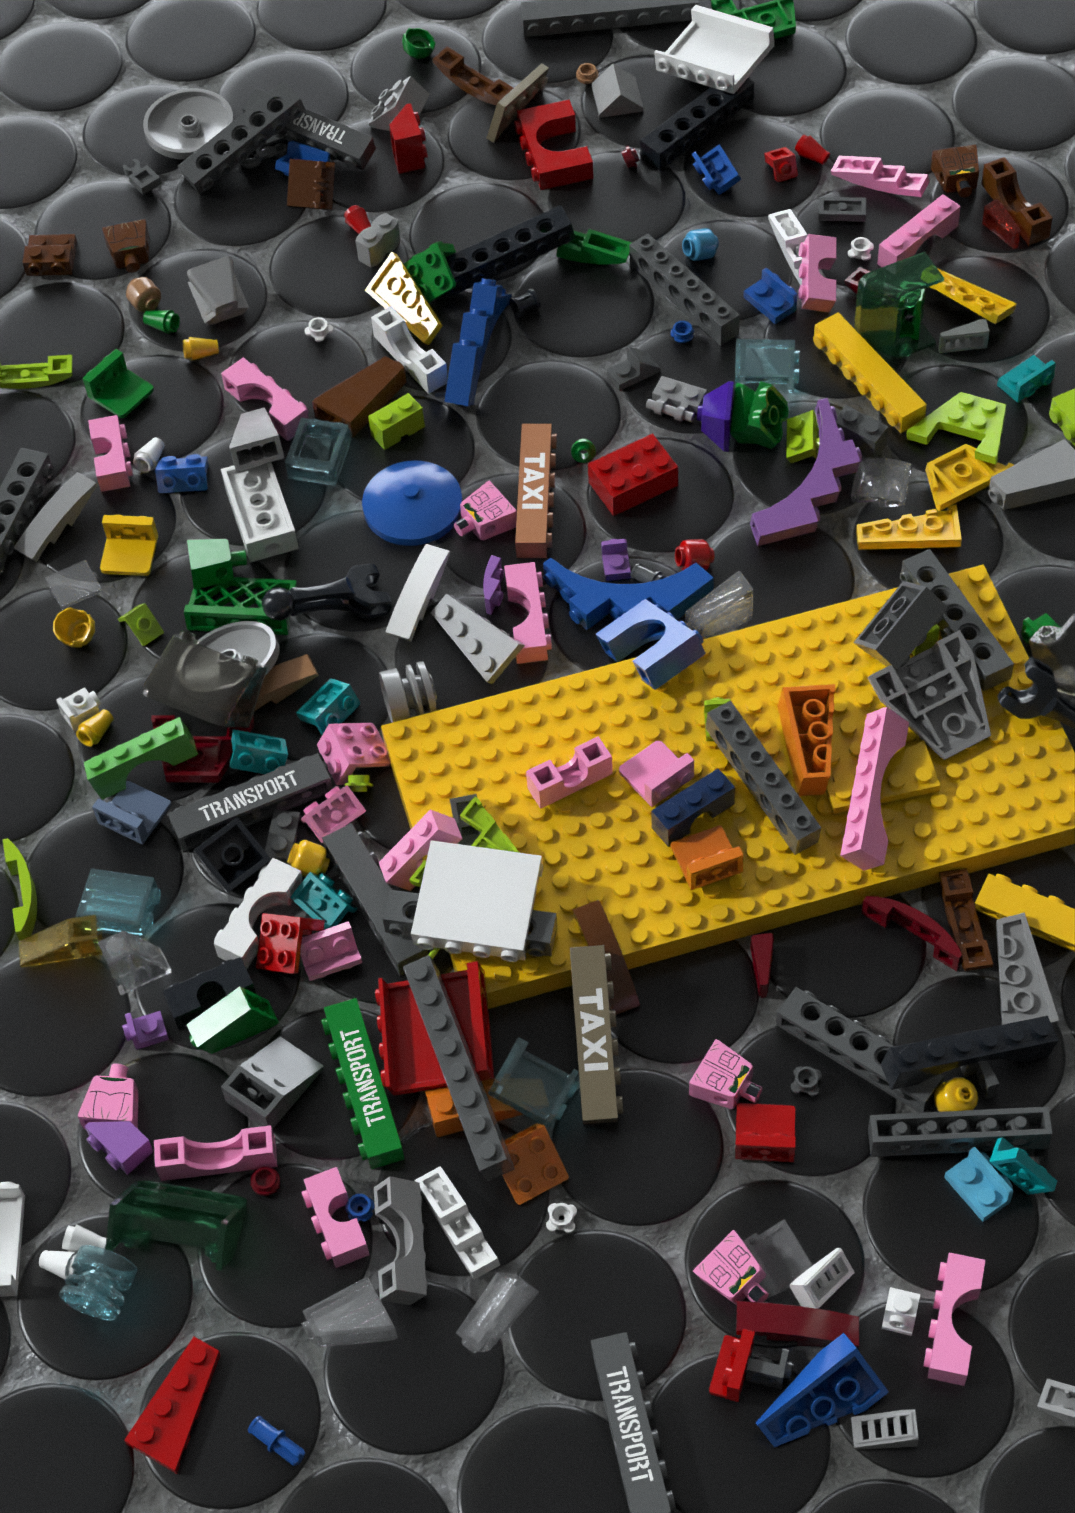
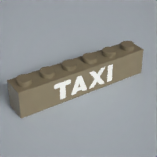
M604 945L571 947L570 959L583 1124L618 1122V1114H623L622 1096H616L615 1085H621L620 1067H614L613 1056H619L617 1038L612 1039L611 1027H616L615 1010H609V999L614 998L613 981L607 982L606 970H612L611 953H605Z

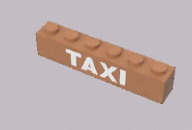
M522 424L515 539L517 558H547V548H552V533H548V528H553V512H549V508H554V492H550V488H555V473H551V468H556V453H552V449H557V434H552V424Z

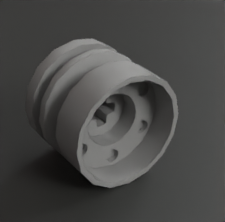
M423 661L416 663L417 675H414L410 664L406 665V678H401L396 668L379 672L381 689L391 723L410 718V709L413 708L417 716L424 714L423 706H426L428 713L437 711L435 686Z

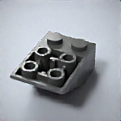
M280 1036L239 1065L221 1086V1089L228 1104L260 1126L271 1125L273 1129L325 1067Z

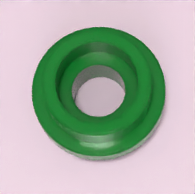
M588 439L577 440L571 448L573 459L579 463L590 462L596 455L595 445ZM585 450L587 453L581 454L580 451Z

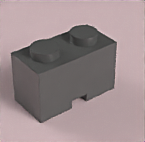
M847 405L837 415L836 423L838 428H842L845 441L853 439L855 447H859L862 456L874 461L887 445L888 426Z

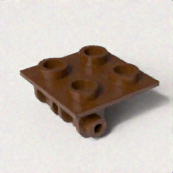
M290 159L287 206L332 209L335 162Z

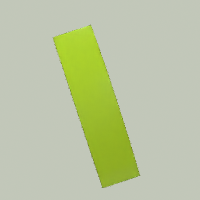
M72 355L48 356V363L1 366L0 363V388H37L66 380L72 376L73 357Z
M7 838L2 839L5 861L11 876L19 874L23 902L22 907L12 909L15 932L21 945H25L32 935L36 922L37 895L32 876L22 854Z

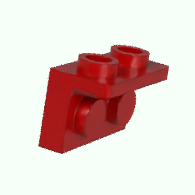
M743 1329L741 1338L729 1335L724 1336L709 1388L711 1395L739 1402L748 1360L751 1358L754 1347V1331Z

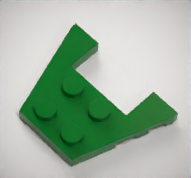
M711 0L712 10L773 27L774 39L796 33L793 0H773L737 10L732 0Z

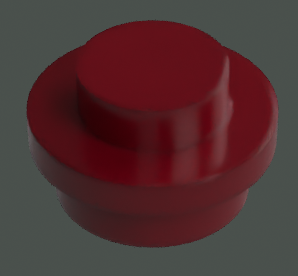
M626 146L625 150L621 151V154L628 169L638 167L636 162L640 161L635 148L630 150L629 146Z
M270 1167L257 1169L251 1177L253 1191L261 1196H269L275 1193L280 1186L278 1172Z

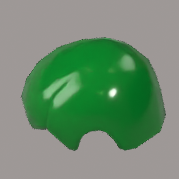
M408 28L406 33H403L402 38L404 51L414 59L427 58L435 49L436 42L427 30Z

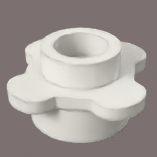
M858 237L851 241L852 247L848 251L850 258L869 260L871 258L870 251L874 249L873 243L864 237Z
M317 317L313 318L308 324L309 327H306L304 330L307 336H312L315 338V341L321 342L327 334L333 332V326L328 325L324 318Z
M565 1203L549 1205V1220L546 1222L547 1229L551 1232L564 1230L566 1233H572L575 1230L573 1221L574 1216L577 1214L576 1207ZM563 1216L564 1220H559V1217Z

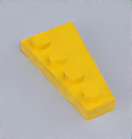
M957 505L949 506L948 510L937 512L936 509L927 510L925 515L915 517L912 514L902 515L896 521H891L887 518L858 524L856 528L858 550L961 547L962 541Z

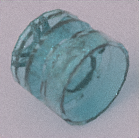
M82 1245L79 1247L71 1265L73 1271L77 1274H69L66 1277L65 1283L67 1286L61 1288L59 1297L65 1304L83 1314L104 1320H116L121 1312L119 1306H122L125 1302L124 1295L119 1291H128L131 1288L138 1271L137 1267L131 1261L112 1251L96 1246Z

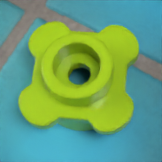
M348 775V783H345V786L351 787L352 792H367V787H373V784L370 783V775Z

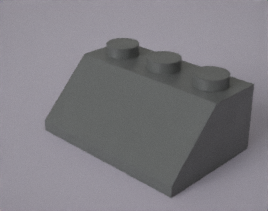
M903 581L853 643L885 666L892 665L894 669L898 670L909 661L912 651L925 641L929 630L942 620L943 613L948 606L926 586Z

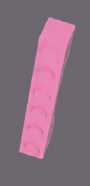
M888 707L867 714L840 855L863 871L883 865L885 862L888 837L881 814V783L885 768L890 759L899 749L905 746L909 727L907 720Z

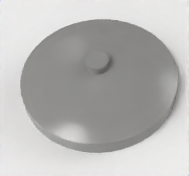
M190 88L171 92L155 101L145 114L143 128L148 144L156 152L174 159H187L233 122L234 117L231 106L219 94L205 89Z
M241 621L224 625L201 637L186 651L179 664V679L185 690L197 698L220 699L238 694L250 688L268 674L279 656V643L272 629L260 622Z

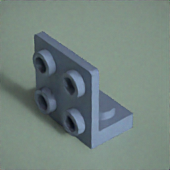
M126 781V789L118 792L112 801L107 803L97 799L92 808L98 824L143 845L171 807V801L135 783Z

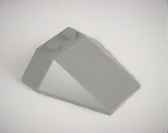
M960 630L937 641L930 649L910 658L898 670L890 665L867 677L880 701L907 720L909 728L943 760L991 736L974 654Z

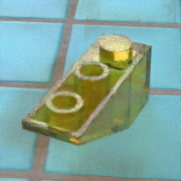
M96 915L66 919L19 941L20 967L104 955L102 929Z

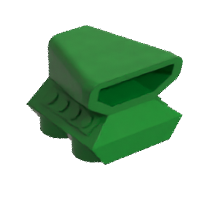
M760 381L755 392L744 384L736 383L730 434L741 444H759L769 449L774 448L782 439V422L786 421L788 417L787 400L772 384Z

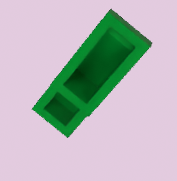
M588 229L586 234L573 230L576 239L557 247L556 257L570 261L599 265L626 263L630 254L629 244L632 242Z

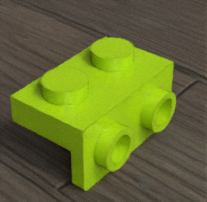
M814 410L787 419L786 458L790 463L811 456L817 459L819 427Z

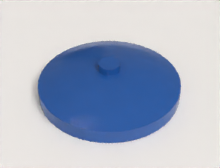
M404 461L386 467L370 480L362 498L363 513L370 529L385 541L404 546L422 545L441 538L454 527V523L459 520L461 515L462 493L455 477L443 467L426 461Z

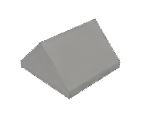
M612 64L591 83L599 118L644 111L636 77L617 65Z

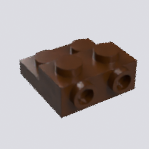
M29 235L28 246H25L23 256L26 276L72 275L77 245L76 235Z

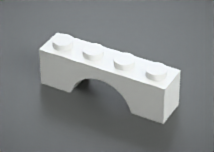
M391 306L371 317L374 337L405 367V370L428 394L447 384L448 375L445 361L433 349L425 352L418 346L411 336L405 320Z
M272 858L269 864L261 869L254 886L247 889L243 902L239 908H235L232 911L228 924L217 933L214 939V946L219 958L226 961L241 957L246 969L249 967L258 953L259 946L258 937L253 931L255 920L264 910L270 907L291 905L293 900L290 896L303 881L300 870L275 858Z

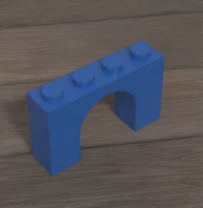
M644 599L596 633L605 653L616 662L621 661L640 646L654 640H659L654 646L633 660L642 681L654 690L706 654L702 646L704 640L697 630L694 629L692 631L685 622L677 621L670 612H664L657 603L654 605L647 599Z

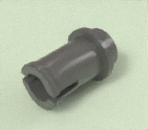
M637 563L631 571V578L642 583L665 578L660 571L654 572L640 563Z

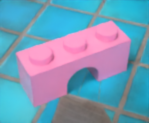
M808 234L804 243L801 242L799 247V257H802V263L799 267V278H802V285L799 288L798 298L802 299V309L830 312L836 302V280L823 277L818 270H830L835 262L836 237Z
M117 415L88 420L95 454L107 453L104 456L94 458L96 477L101 492L130 487L129 476H133L131 462L126 461V458L130 457L128 443L123 442V439H127L125 424L120 425Z
M599 736L575 747L573 758L563 766L555 767L552 761L548 760L526 771L527 788L540 809L613 774L612 756Z
M430 809L379 862L386 883L411 891L415 886L410 883L409 879L422 864L421 858L428 855L431 840L458 844L463 839L455 819Z
M337 1167L303 1179L306 1190L301 1193L307 1209L313 1207L316 1216L311 1217L316 1233H323L326 1240L321 1243L326 1260L333 1259L335 1267L338 1268L369 1256L368 1247L357 1218L347 1222H338L332 1219L334 1212L338 1208L345 1206L349 1200Z

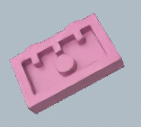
M348 785L341 790L336 786L325 794L327 799L324 802L318 804L315 801L303 810L305 815L300 820L303 824H308L321 843H323L322 837L347 826L366 812Z
M349 921L302 937L300 956L310 981L324 978L329 974L350 969L362 963Z

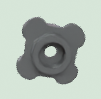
M808 1066L796 1067L793 1072L795 1080L791 1084V1090L794 1093L804 1092L810 1096H816L819 1093L818 1081L822 1079V1073ZM804 1080H809V1083H804Z

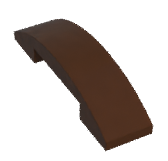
M448 46L433 58V63L450 81L466 93L486 103L497 105L513 89L512 86L498 79L493 82L464 64V56Z
M967 868L939 872L950 932L962 953L961 964L964 971L993 967L988 943L983 938L973 902V889Z
M596 900L573 909V914L587 946L604 945L605 953H611L612 970H606L607 982L613 981L614 998L609 999L611 1010H615V1015L640 1006L625 959L600 901Z

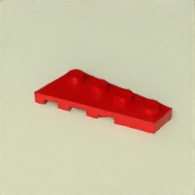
M196 1337L192 1338L124 1441L128 1446L175 1474L178 1473L181 1465L180 1460L184 1449L187 1448L195 1419L198 1418L200 1413V1405L204 1394L208 1391L221 1355L219 1350Z

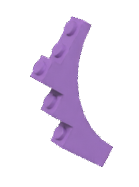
M828 398L818 400L815 408L819 427V451L811 472L803 483L787 498L772 507L752 514L750 526L757 546L815 532L820 521V513L817 507L836 502L839 492H841V483L838 477L858 471L860 462H862L861 451L859 447H855L853 439L845 441L843 430L838 428L836 423V410L834 406H830Z

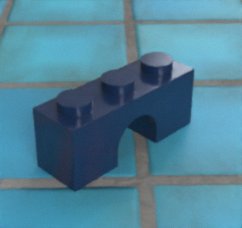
M719 769L714 770L651 811L652 829L669 847L671 842L679 840L690 833L692 823L701 814L707 812L714 818L733 806L735 803V786Z

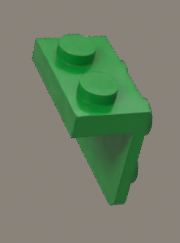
M442 241L435 242L428 249L412 256V259L404 263V266L428 303L441 297L456 286L446 257L456 253L453 244L443 243Z
M118 349L107 355L82 378L88 398L119 418H125L154 391L152 384L127 369L124 355Z

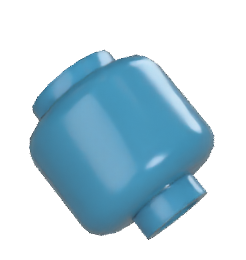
M707 228L691 230L686 234L682 242L684 254L693 261L714 257L719 246L717 236Z

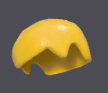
M69 607L56 616L53 622V632L63 644L75 648L87 645L95 634V621L86 611Z

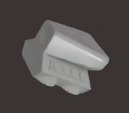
M231 256L211 261L187 271V276L190 280L188 285L205 324L213 325L239 316L249 309L235 276L234 262Z

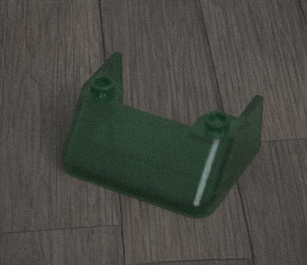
M926 252L868 272L859 280L854 329L875 351L896 358H904L936 345L935 339L923 322L919 340L912 339L909 336L899 338L902 310L914 307L918 303L922 289L944 281V277ZM913 317L907 319L906 321L912 322Z
M136 1181L110 1204L105 1251L111 1252L120 1242L129 1248H140L142 1244L147 1243L150 1239L205 1248L204 1254L210 1257L212 1262H216L215 1270L222 1271L235 1255L246 1214L247 1199L236 1195L153 1181Z

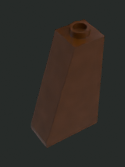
M386 356L316 397L312 401L315 417L354 438L369 422L368 416L380 410L406 384L405 367L399 361H394Z

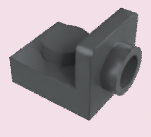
M782 1350L779 1365L774 1364L772 1360L759 1357L756 1360L749 1358L745 1381L782 1389L784 1379L790 1380L793 1361L788 1360L789 1350Z

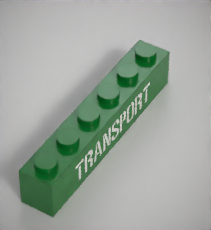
M357 998L324 1007L326 1018L321 1019L325 1036L330 1034L332 1036L333 1042L328 1044L332 1059H338L340 1067L335 1068L340 1085L346 1084L348 1092L343 1093L347 1110L353 1109L355 1114L354 1118H350L354 1134H361L363 1143L358 1144L362 1161L368 1160L372 1170L405 1160Z

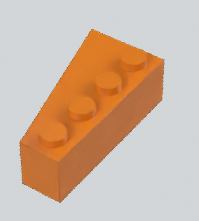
M835 684L783 687L777 707L798 796L825 795L831 774Z

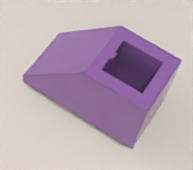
M130 1121L89 1122L85 1125L89 1135L86 1140L97 1152L102 1150L106 1153L105 1159L115 1170L121 1168L127 1175L154 1152L149 1139Z

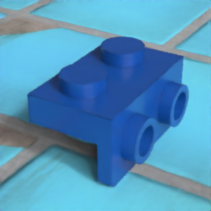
M290 141L288 142L287 154L276 160L275 169L289 176L290 159L329 162L330 153Z
M720 144L701 158L696 151L692 153L696 160L693 163L695 169L700 175L703 173L705 175L702 179L709 190L714 188L718 195L742 180Z
M198 454L188 455L186 458L178 459L175 456H167L158 460L155 469L158 492L172 493L207 490L206 474L209 466L207 456L201 457Z

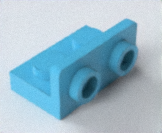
M973 1147L969 1150L967 1158L945 1172L944 1178L981 1221L984 1222L1011 1202L1013 1186L1005 1175H1000L993 1168L987 1154L984 1152L980 1153L976 1147Z

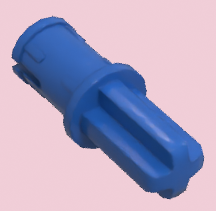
M257 1416L249 1425L248 1433L254 1435L267 1445L269 1452H276L293 1466L303 1460L305 1451L286 1437L284 1430H277L264 1420L262 1416Z

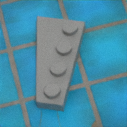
M446 594L431 612L488 683H494L525 646L520 641L510 637L502 629L491 624L492 622L475 613L473 609L452 595Z
M1025 912L998 919L996 921L1002 1025L1047 1015L1051 1024L1058 1023L1059 1018Z

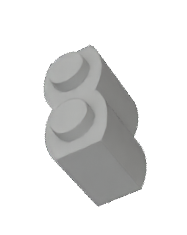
M387 213L381 214L375 218L371 227L364 229L357 236L356 247L360 262L369 267H374L383 261L386 253L393 251L399 245L401 238L398 219Z

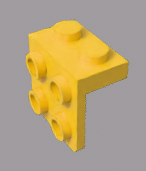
M104 515L102 525L107 539L100 565L101 572L119 575H149L158 540L154 518L146 516Z

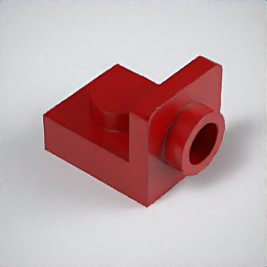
M783 147L764 153L765 162L773 168L774 177L777 182L798 176L795 154L788 148Z

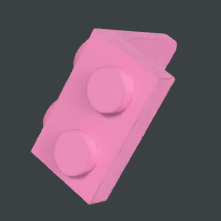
M372 723L329 724L317 743L318 750L336 785H345L348 781V775H352L355 768L384 767L391 764L385 744L376 726Z
M655 741L619 767V773L653 807L694 778V759L688 753L678 759L663 742Z

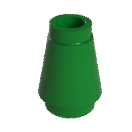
M147 310L143 315V322L145 325L170 334L178 330L180 317L173 310Z

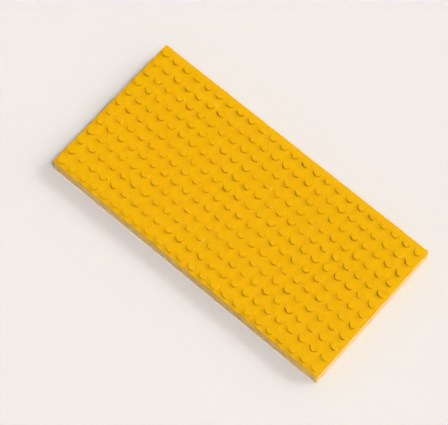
M984 564L949 573V576L1014 663L1010 680L985 691L981 689L991 736L946 760H943L926 744L941 785L940 791L881 804L883 824L888 837L885 862L883 865L865 871L840 856L849 811L833 814L826 792L825 795L799 796L821 826L818 843L794 855L715 741H706L704 701L717 697L731 699L733 705L796 791L777 707L782 688L835 684L831 774L828 785L855 773L867 714L886 707L878 698L867 677L887 666L853 642L897 588L703 639L704 643H702L706 654L656 690L642 681L633 663L635 658L382 725L383 741L410 829L430 809L453 818L450 799L477 794V798L482 803V806L494 818L496 824L520 853L542 856L543 872L542 877H539L533 910L557 914L558 927L552 956L535 957L525 953V961L508 962L497 956L480 958L470 952L462 951L460 954L449 953L455 972L467 970V963L479 962L485 971L488 1009L572 986L570 948L587 946L572 910L596 900L600 901L629 970L863 904L866 896L884 898L940 882L939 872L967 868L969 874L1075 844V752L1061 723L1042 715L1031 719H1020L1003 708L997 697L1004 687L1008 686L1019 691L1026 690L1032 686L1033 681L1025 673L1024 664L1029 657ZM940 630L938 635V641L942 639ZM908 727L905 746L896 753L923 740ZM599 736L612 756L613 774L540 809L527 788L526 771L548 760H551L555 767L563 766L573 758L575 747ZM655 741H661L678 759L686 753L694 759V778L651 807L620 775L619 767ZM719 769L735 786L734 805L714 818L707 812L701 814L692 823L690 833L683 838L719 825L722 826L732 848L739 846L744 855L743 872L690 890L671 847H668L652 829L651 811L714 770ZM428 855L421 858L422 862L427 860Z

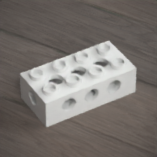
M272 463L261 464L237 472L234 465L221 469L224 486L250 563L299 549L295 529Z

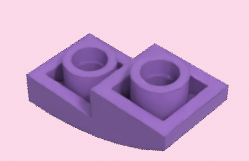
M491 555L488 561L483 582L486 613L490 615L496 606H500L503 599L500 583L504 576V569L501 566V558Z

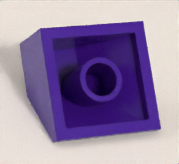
M728 381L704 395L703 406H698L697 421H701V431L724 452H729L734 392V382Z

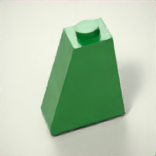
M239 986L189 1022L187 1027L191 1033L189 1038L193 1046L198 1050L201 1049L213 1054L272 1028L279 1021L269 1000Z

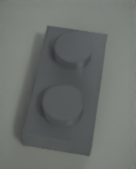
M819 197L818 221L865 222L866 198Z
M274 810L265 852L271 860L275 858L288 864L287 860L290 851L298 837L300 819L302 818L300 812Z

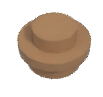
M591 63L581 64L576 72V78L581 83L590 84L598 78V70Z

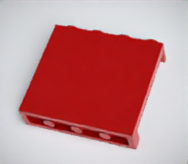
M478 961L467 963V970L441 974V977L474 1060L476 1072L480 1076L481 1081L494 1079L485 971ZM378 978L379 989L375 990L377 1005L380 1006L381 1013L380 1016H377V1025L379 1032L382 1033L383 1041L379 1043L380 1057L384 1060V1070H381L383 1086L394 1096L448 1087L408 980L387 984L383 978Z

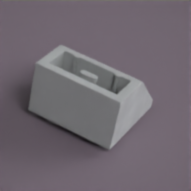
M411 76L404 81L399 80L390 90L385 89L378 98L380 102L372 110V117L368 125L372 128L390 131L389 124L406 104L411 103L413 111L418 112L420 115L430 94Z

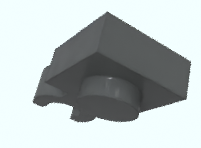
M137 159L132 160L134 165L132 168L127 167L125 164L123 165L124 173L129 177L130 183L142 195L161 184L160 177L147 165L141 168L140 162Z

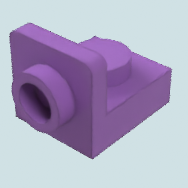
M611 539L609 541H602L601 550L605 581L631 578L627 540Z
M161 1011L135 1019L132 1018L131 1013L125 1014L127 1024L122 1025L127 1041H133L136 1050L169 1040Z

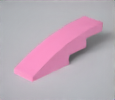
M839 156L831 169L832 175L851 183L897 195L922 197L930 182L928 174L906 173L905 166L883 165L882 159L875 157Z

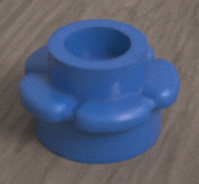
M687 321L676 322L670 332L671 337L679 343L689 342L694 337V329Z
M355 1194L348 1200L345 1210L350 1220L357 1218L358 1222L360 1220L365 1222L372 1217V1210H374L375 1205L373 1200L366 1195ZM358 1207H363L362 1211H358L357 1209Z

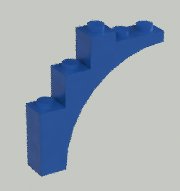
M482 278V282H477L473 285L470 312L463 313L460 340L457 343H453L444 402L464 406L474 405L480 370L491 333L501 312L506 306L510 305L509 300L512 298V294L506 293V289L503 286L496 285V280Z
M552 558L543 563V578L546 584L560 592L562 598L569 603L571 619L576 624L580 623L586 630L608 614L616 620L644 599H647L654 605L657 603L664 612H670L678 620L713 594L714 578L697 563L664 579L639 584L606 583L582 577L564 568Z

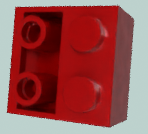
M411 103L406 104L389 124L393 158L399 174L425 168L424 158H428L426 146L422 144L423 141H426L423 127L419 128V114L413 111Z

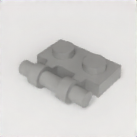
M661 376L652 393V399L647 400L646 408L654 410V413L658 415L667 414L681 422L683 420L692 422L695 413H697L698 406L703 404V398L707 394V389Z

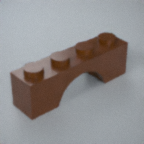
M1002 157L984 164L981 185L1026 243L1032 245L1049 238L1053 217L1041 202L1034 205L1027 202L1020 190L1017 172L1008 160Z

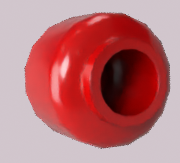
M704 539L684 540L675 550V562L682 571L694 563L699 564L707 571L710 563L714 562V550L710 548L708 542Z

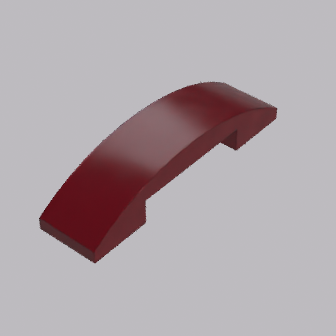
M876 896L865 897L862 908L863 915L884 928L892 920L934 946L933 958L957 972L960 968L962 953L953 938L936 921L923 912L896 900Z

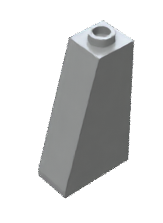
M265 407L241 414L229 446L236 472L283 459L284 454L279 435Z
M1063 439L991 477L988 490L990 499L1003 510L1075 493V450Z

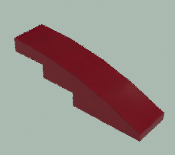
M737 1301L736 1335H741L742 1330L747 1329L754 1331L755 1336H767V1340L797 1341V1346L826 1347L844 1333L854 1346L859 1348L858 1316L794 1305Z

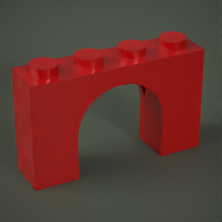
M570 99L517 111V121H514L515 131L517 135L521 134V148L527 151L525 152L527 165H532V179L534 182H538L540 190L594 179L593 161L587 146L556 152L547 150L540 145L550 137L576 132L575 113Z

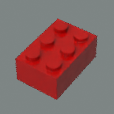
M652 433L588 463V482L611 514L615 516L678 486V466Z

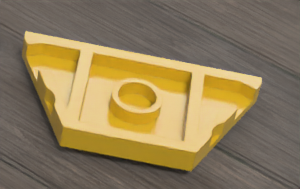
M964 444L927 463L925 471L936 509L941 511L988 487L991 477L1014 466V464L1008 463L1005 466L997 462L995 465L975 459V450L977 448L968 444Z

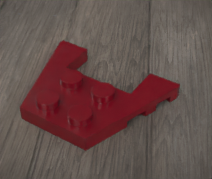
M152 715L153 729L176 719L175 715ZM230 716L225 737L193 736L198 755L175 766L161 761L166 782L219 783L230 766L233 753L231 742L233 730L251 732L254 727L253 716Z

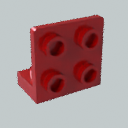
M262 913L256 968L297 974L302 935H311L312 930H324L325 920Z
M738 1103L735 1159L794 1162L796 1139L795 1106Z

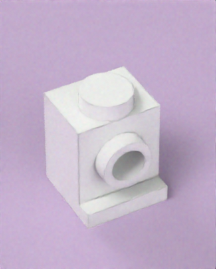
M85 687L63 700L61 697L56 700L61 715L74 732L78 730V726L100 712L98 706L101 705L98 696L94 691L88 693Z
M890 1287L882 1329L912 1336L920 1294Z

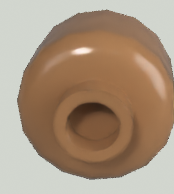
M140 277L133 279L128 284L126 297L136 310L146 312L147 310L152 311L157 308L161 300V292L150 279Z

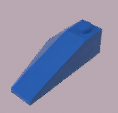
M843 1333L823 1348L757 1420L756 1424L770 1443L776 1447L809 1433L810 1429L826 1423L828 1426L837 1422V1418L852 1412L854 1415L864 1412L889 1391L858 1349Z

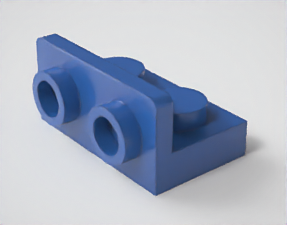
M768 268L762 270L761 280L744 290V298L774 324L797 310V293L794 288L785 284L777 274L772 273Z

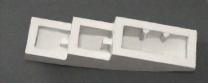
M791 209L770 214L768 219L794 276L799 284L802 285V278H799V267L802 263V257H799V247L801 242L804 243L807 233ZM819 269V270H818L819 273H820L823 277H825V275L823 274L822 270Z
M428 544L424 546L394 608L385 631L388 635L412 641L419 620H423L430 599H434L450 551Z
M441 1166L416 1179L415 1182H420L421 1194L472 1278L475 1280L500 1266L499 1260L485 1240L482 1230L469 1213L466 1203Z

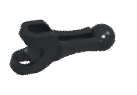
M362 564L351 567L345 578L329 584L306 588L292 587L289 591L280 587L270 589L262 599V608L266 616L276 621L319 610L351 611L361 618L371 619L387 615L392 610L394 603L387 592H376L369 589L377 584L380 573L376 565Z
M1034 657L1029 658L1024 664L1027 677L1033 681L1032 686L1020 691L1007 686L997 695L1001 706L1020 719H1031L1042 715L1064 723L1075 730V705L1057 690L1052 668Z

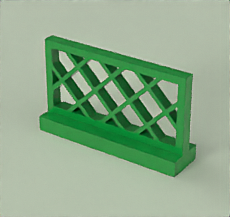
M234 577L232 581L212 585L213 588L206 592L202 589H194L193 587L189 605H185L184 616L187 630L213 631L231 623L255 621L267 625L276 635H288L290 617L281 621L270 619L263 611L261 599H263L266 592L273 588L280 587L289 590L292 587L297 588V580ZM230 586H237L239 588L232 593L225 590ZM255 587L264 589L257 594H253L250 591ZM220 592L224 597L214 602L210 597ZM243 594L249 597L241 603L236 600V598ZM203 601H206L209 605L206 606L198 604ZM229 602L234 605V607L223 606ZM254 603H256V604L260 607V608H247V607L251 606V605L254 604Z

